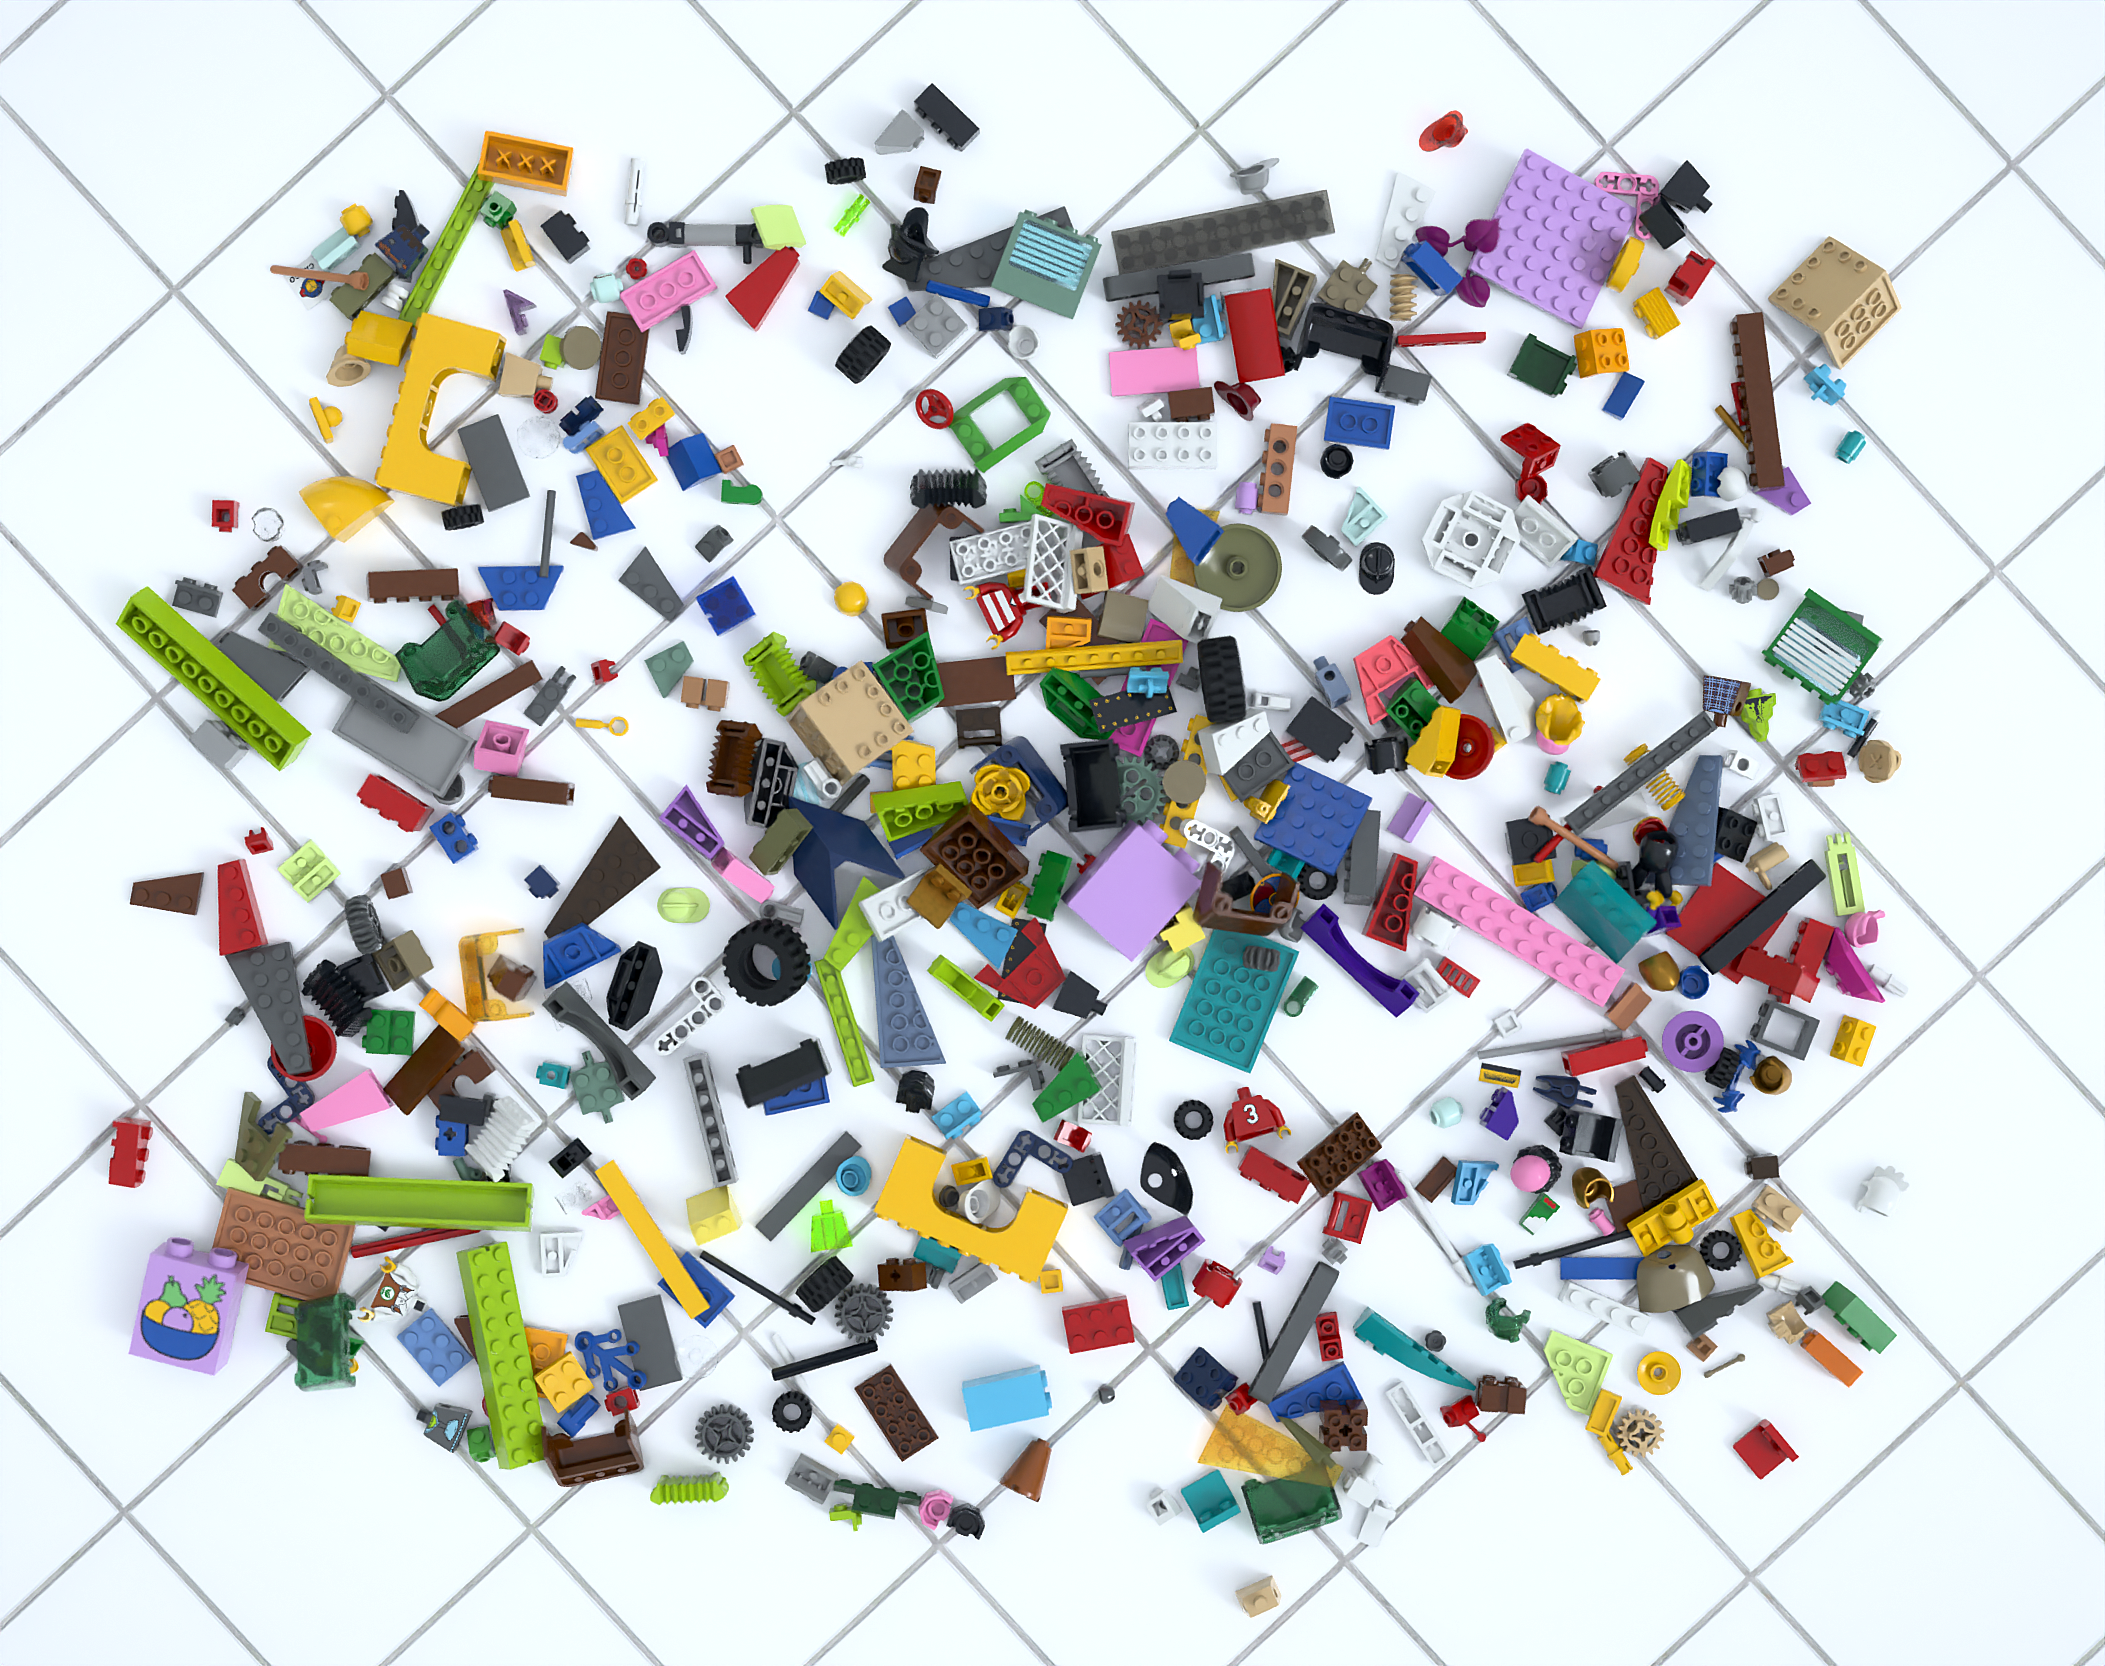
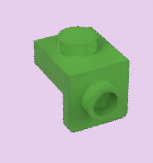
M488 1425L467 1430L469 1455L475 1462H487L490 1458L496 1457V1452L492 1446L491 1430Z

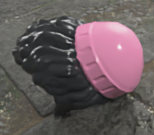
M1543 1144L1532 1147L1528 1146L1525 1149L1519 1150L1517 1158L1513 1161L1511 1167V1180L1516 1188L1524 1192L1535 1194L1549 1192L1558 1181V1178L1561 1177L1562 1164L1559 1162L1560 1158L1556 1152L1545 1147Z

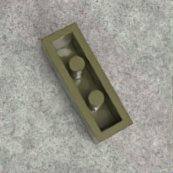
M375 252L372 255H367L362 261L363 265L357 270L368 274V287L365 290L354 289L350 284L344 283L332 291V297L329 299L352 322L360 314L361 310L363 311L386 288L389 282L397 276L396 272Z
M784 809L777 815V820L774 824L767 828L765 836L761 841L754 845L753 851L748 858L764 876L778 874L813 826L798 809Z

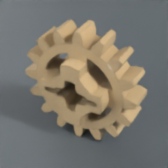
M1636 1408L1635 1414L1627 1411L1628 1418L1621 1416L1620 1419L1623 1421V1424H1617L1616 1426L1621 1430V1432L1616 1433L1618 1438H1622L1618 1442L1619 1445L1625 1446L1624 1451L1626 1453L1632 1450L1634 1457L1638 1455V1452L1643 1458H1645L1646 1452L1653 1455L1652 1449L1654 1447L1660 1449V1446L1657 1444L1658 1441L1664 1442V1438L1660 1434L1665 1433V1430L1659 1428L1663 1424L1660 1419L1655 1421L1657 1415L1652 1413L1649 1416L1647 1409H1644L1643 1413H1641ZM1644 1419L1650 1421L1653 1427L1646 1426ZM1640 1429H1642L1644 1433H1641V1437H1638L1636 1433H1639ZM1627 1439L1635 1440L1637 1447L1631 1445Z

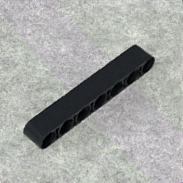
M1813 859L1805 862L1698 956L1699 961L1712 975L1719 972L1820 884L1827 875Z

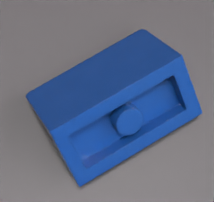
M993 816L987 817L1013 844L1026 847L1028 837L1022 842L1019 838L1030 830L1031 825Z
M928 828L888 842L895 855L894 857L898 860L923 846L934 834Z

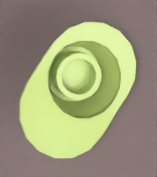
M671 888L660 895L657 909L660 916L667 922L695 923L707 916L710 902L707 895L700 889Z
M1169 945L1158 952L1147 962L1145 975L1148 982L1158 988H1168L1180 981L1193 969L1195 961L1192 950L1186 947L1174 954Z

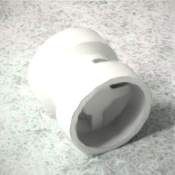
M389 282L387 286L388 292L385 296H382L380 303L400 312L403 307V299H406L410 292Z

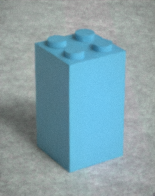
M1040 1365L963 1381L962 1393L970 1431L975 1432L1049 1416V1409H1052V1399L1050 1391L1045 1392V1387H1048L1045 1370L1041 1371Z

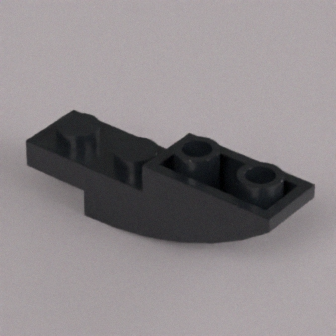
M399 189V196L396 195L394 202L397 214L392 220V230L404 224L412 232L420 224L418 214L409 195L404 190ZM396 268L398 279L402 282L411 283L412 275L407 278Z

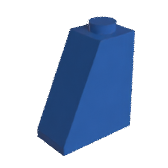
M1179 496L1169 504L1165 513L1188 558L1198 566L1223 534L1224 530L1219 524Z

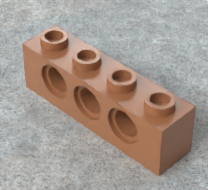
M1271 423L1269 429H1265L1264 442H1268L1267 451L1263 450L1262 464H1265V473L1261 472L1259 485L1263 486V492L1258 494L1257 507L1261 508L1260 513L1288 515L1298 426ZM1281 442L1285 446V451L1283 453L1275 452L1273 444ZM1279 464L1283 469L1282 474H1273L1271 466ZM1277 486L1280 489V495L1272 497L1268 492L1269 487Z

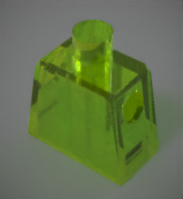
M832 1199L819 1201L821 1213L813 1214L811 1221V1252L853 1247L854 1241L844 1210L834 1211Z

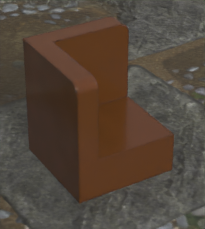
M399 868L381 874L388 900L414 893L406 868Z

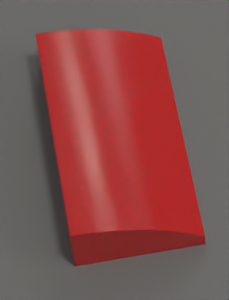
M1271 287L1225 295L1239 383L1285 376Z

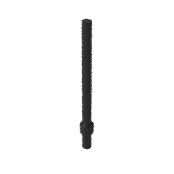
M1629 1229L1619 1233L1615 1232L1607 1236L1597 1237L1548 1252L1529 1254V1257L1513 1261L1515 1269L1531 1265L1535 1267L1542 1265V1262L1633 1236Z
M705 1250L699 1256L702 1260L787 1310L788 1314L792 1317H798L811 1326L816 1320L814 1316L802 1310V1306L797 1303L792 1304Z

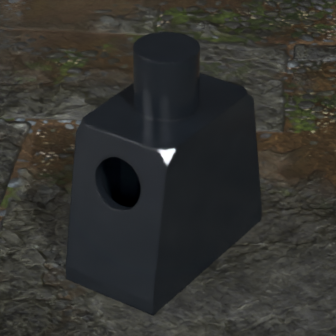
M1688 160L1681 165L1658 193V195L1661 194L1669 205L1686 214L1694 206L1705 214L1713 205L1704 196L1710 185Z
M1070 970L1052 1009L1087 1019L1090 1011L1103 1016L1108 1004L1097 999L1100 992L1099 989Z

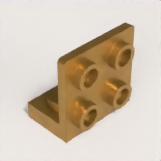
M939 863L928 869L906 900V903L932 926L940 929L957 904L968 899L972 891Z

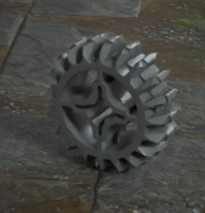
M357 895L346 900L347 926L358 951L362 954H371L382 949L383 935L381 923L371 899L367 895Z
M863 1283L859 1284L858 1291L855 1285L851 1286L852 1293L845 1289L843 1293L846 1298L842 1296L838 1298V1301L843 1305H835V1309L841 1312L835 1313L834 1318L842 1319L836 1323L837 1327L844 1325L845 1327L842 1328L841 1333L844 1334L849 1331L850 1333L847 1337L849 1340L853 1334L856 1335L857 1343H859L861 1337H864V1342L868 1343V1336H871L872 1340L876 1341V1333L883 1337L885 1333L881 1328L886 1330L890 1328V1325L885 1321H893V1317L887 1314L893 1313L894 1309L886 1307L892 1301L883 1300L887 1296L886 1292L878 1295L880 1292L879 1287L876 1288L875 1292L871 1291L872 1284L870 1283L867 1290H864ZM866 1296L876 1300L881 1308L869 1306ZM859 1297V1307L846 1311L848 1303L852 1299ZM863 1304L865 1311L870 1312V1315L867 1314L865 1322L863 1315L858 1314V1311L861 1312ZM882 1315L879 1324L869 1329V1319ZM847 1318L857 1319L861 1324L862 1330L852 1326Z
M720 1404V1411L715 1406H712V1414L706 1410L704 1412L706 1419L700 1417L698 1422L702 1425H696L695 1427L696 1431L701 1432L695 1435V1439L702 1440L697 1443V1447H705L701 1454L705 1455L709 1452L708 1460L710 1461L716 1456L717 1464H720L722 1458H724L725 1464H729L730 1457L734 1462H737V1454L740 1457H744V1450L749 1451L751 1448L748 1443L754 1441V1438L749 1436L754 1433V1429L747 1428L752 1425V1420L745 1422L744 1420L748 1414L744 1413L740 1416V1407L733 1412L732 1404H729L728 1410H725L724 1404ZM720 1417L730 1418L723 1425L712 1423L713 1420ZM735 1422L741 1428L742 1440L733 1431ZM730 1425L727 1434L729 1438L726 1436V1438H723L722 1441L719 1442L723 1430H726L727 1427ZM707 1428L710 1429L711 1433H713L716 1437V1443L714 1444V1446L710 1443L708 1439ZM725 1443L737 1445L736 1448L731 1450H720L721 1446Z

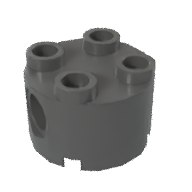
M1625 450L1617 452L1619 456L1616 458L1613 455L1609 456L1591 469L1592 472H1588V476L1602 497L1607 498L1610 496L1613 498L1622 492L1621 488L1626 484L1632 485L1640 479L1639 471Z

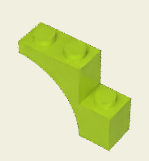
M942 954L927 969L928 973L947 986L990 1022L994 1020L1005 1006L989 990L976 982L963 969Z

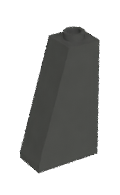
M236 632L226 633L219 642L221 644L217 647L278 702H282L311 670L308 666Z

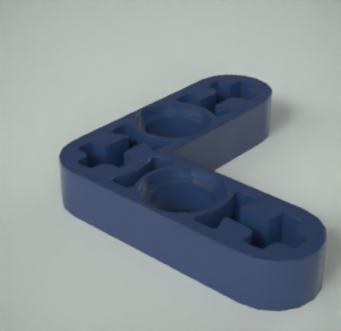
M271 1056L268 1058L267 1067L289 1098L259 1119L257 1124L268 1135L273 1134L276 1124L280 1122L276 1121L271 1125L272 1130L270 1128L265 1129V1119L270 1121L277 1117L282 1123L288 1124L299 1116V1113L312 1106L315 1102V1095L306 1082L297 1081L294 1087L286 1085V1077L279 1075L280 1072L274 1067ZM302 1086L303 1089L299 1091L302 1095L307 1094L309 1096L307 1099L308 1104L305 1102L300 1103L301 1095L298 1092L293 1094L292 1091ZM283 1106L291 1108L292 1115L289 1118L281 1115V1108Z
M1024 1130L1015 1137L994 1172L993 1181L1000 1188L1009 1187L1014 1182L1029 1155L1059 1173L1069 1172L1073 1168L1074 1161L1069 1154L1037 1134ZM1030 1135L1029 1140L1031 1141V1144H1026L1022 1149L1026 1150V1153L1024 1155V1153L1021 1150L1015 1149L1014 1147L1016 1145L1018 1147H1021L1023 1143L1021 1137ZM1043 1145L1048 1146L1051 1150L1047 1158H1042L1039 1155V1148ZM1055 1151L1059 1153L1056 1155L1057 1158H1067L1066 1163L1069 1164L1068 1167L1060 1169V1163L1056 1160H1053V1164L1049 1162L1054 1157ZM1012 1153L1020 1155L1021 1161L1018 1165L1014 1166L1009 1162V1156ZM1004 1164H1006L1009 1168L1015 1169V1172L1009 1171L1006 1176L1009 1179L1008 1182L1001 1184L998 1175L999 1173L1004 1174L1007 1168H1003Z

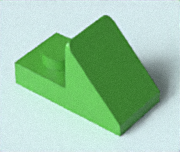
M1020 494L1021 512H1017L1016 508L1003 509V513H999L1000 524L1029 522L1032 519V515L1038 514L1043 516V514Z

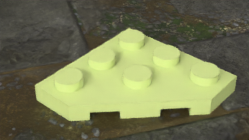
M1551 1330L1543 1351L1567 1407L1590 1416L1613 1354Z

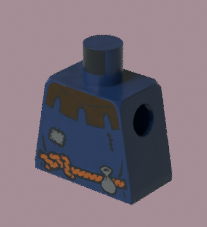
M422 223L412 232L403 224L374 245L405 277L409 278L429 250L421 241L431 232Z

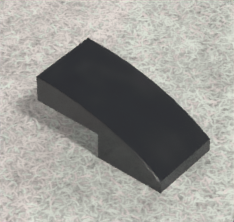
M690 305L681 307L684 329L675 330L678 350L681 355L686 354L692 336L693 315Z

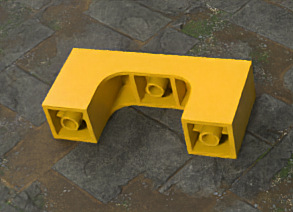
M422 312L421 317H418L416 321V338H413L410 343V360H406L404 365V373L406 375L404 382L401 381L398 387L400 397L398 403H395L393 406L392 415L394 419L393 423L389 424L386 437L389 438L387 445H384L381 450L380 457L383 460L381 467L376 469L375 480H377V485L385 489L457 508L463 505L472 468L471 465L464 461L434 454L428 446L427 432L438 391L442 382L447 377L457 373L496 382L507 339L498 332Z
M907 1134L875 1206L874 1212L877 1213L876 1216L885 1221H889V1219L897 1221V1226L906 1230L913 1228L918 1231L917 1234L926 1239H929L930 1236L938 1239L937 1243L944 1247L950 1248V1245L958 1248V1252L970 1257L971 1254L979 1258L978 1261L990 1266L993 1263L999 1266L998 1270L1006 1274L1016 1273L1019 1275V1279L1024 1282H1037L1068 1212V1204L1027 1187L1017 1213L1009 1224L999 1228L988 1227L981 1223L973 1224L962 1215L943 1207L935 1198L933 1186L948 1151Z

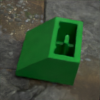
M1464 596L1444 624L1440 633L1474 661L1488 644L1500 621Z
M1409 677L1394 692L1385 711L1415 742L1420 737L1421 730L1428 726L1433 712L1441 705L1417 679Z

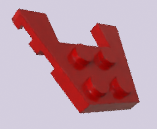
M1034 917L1021 932L1036 946V949L1005 979L989 964L974 978L1036 1009L1066 980V977L1038 920Z

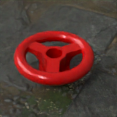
M925 389L918 394L915 408L921 421L933 429L941 430L947 428L952 423L954 417L953 406L950 400L936 389ZM925 396L929 403L926 413L922 409V400ZM940 415L946 418V420L942 423H935L930 418Z

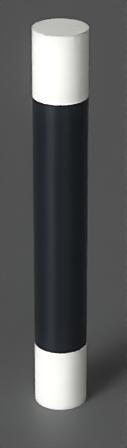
M1876 710L1863 729V736H1858L1843 758L1846 768L1849 767L1885 715L1881 710Z

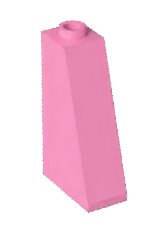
M368 1069L299 1114L302 1117L300 1120L303 1126L313 1132L381 1112L395 1105L383 1090V1086L373 1071Z

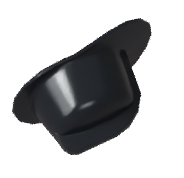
M1374 542L1365 546L1361 552L1359 581L1362 588L1369 594H1383L1393 584L1395 558L1389 546L1384 543Z

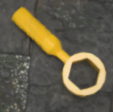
M614 717L609 723H603L601 720L576 718V727L593 729L606 727L615 736H624L629 731V723L623 717ZM616 720L624 721L626 728L622 733H615L612 727Z

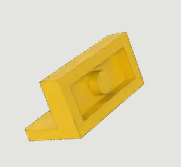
M842 271L831 274L819 290L820 293L852 320L857 317L865 305L873 300L871 296Z

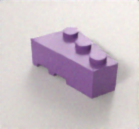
M686 784L659 817V822L711 863L724 847L725 842Z
M1181 1216L1125 1240L1123 1244L1150 1278L1156 1282L1206 1240L1188 1217Z

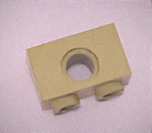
M1103 546L1069 550L1075 594L1108 590Z

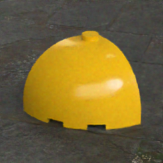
M349 476L320 479L299 491L307 507L331 537L343 543L348 541L395 502L388 493L366 480Z

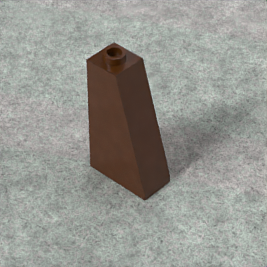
M1420 616L1415 622L1411 620L1404 627L1405 634L1400 640L1447 702L1452 704L1463 695L1477 674L1474 661Z
M493 775V780H489L488 793H491L492 798L573 806L575 784Z

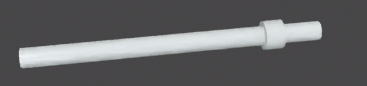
M1403 1171L1398 1172L1396 1175L1399 1181L1404 1184L1405 1191L1453 1262L1451 1265L1456 1272L1459 1271L1467 1285L1472 1284L1474 1279L1467 1269L1463 1257H1459Z

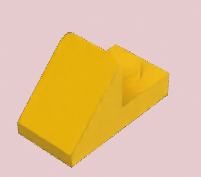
M985 1155L951 1165L957 1186L993 1178L988 1159Z

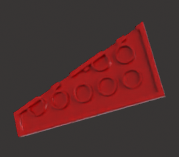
M1647 457L1638 474L1640 479L1633 485L1593 574L1597 579L1645 605L1651 604V597H1649L1650 588L1653 585V565L1656 563L1657 549L1649 543L1651 526L1658 500L1666 483L1668 471L1667 466L1651 457Z

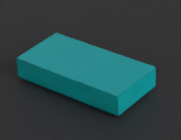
M1179 1262L1161 1277L1168 1311L1189 1306Z

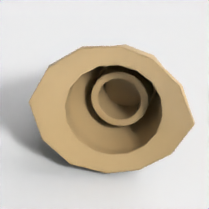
M344 344L336 351L334 360L326 375L328 384L337 387L352 386L361 382L369 375L371 365L364 358L347 354V345Z

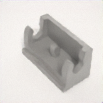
M980 1262L951 1281L948 1287L959 1303L963 1304L999 1279L990 1266Z

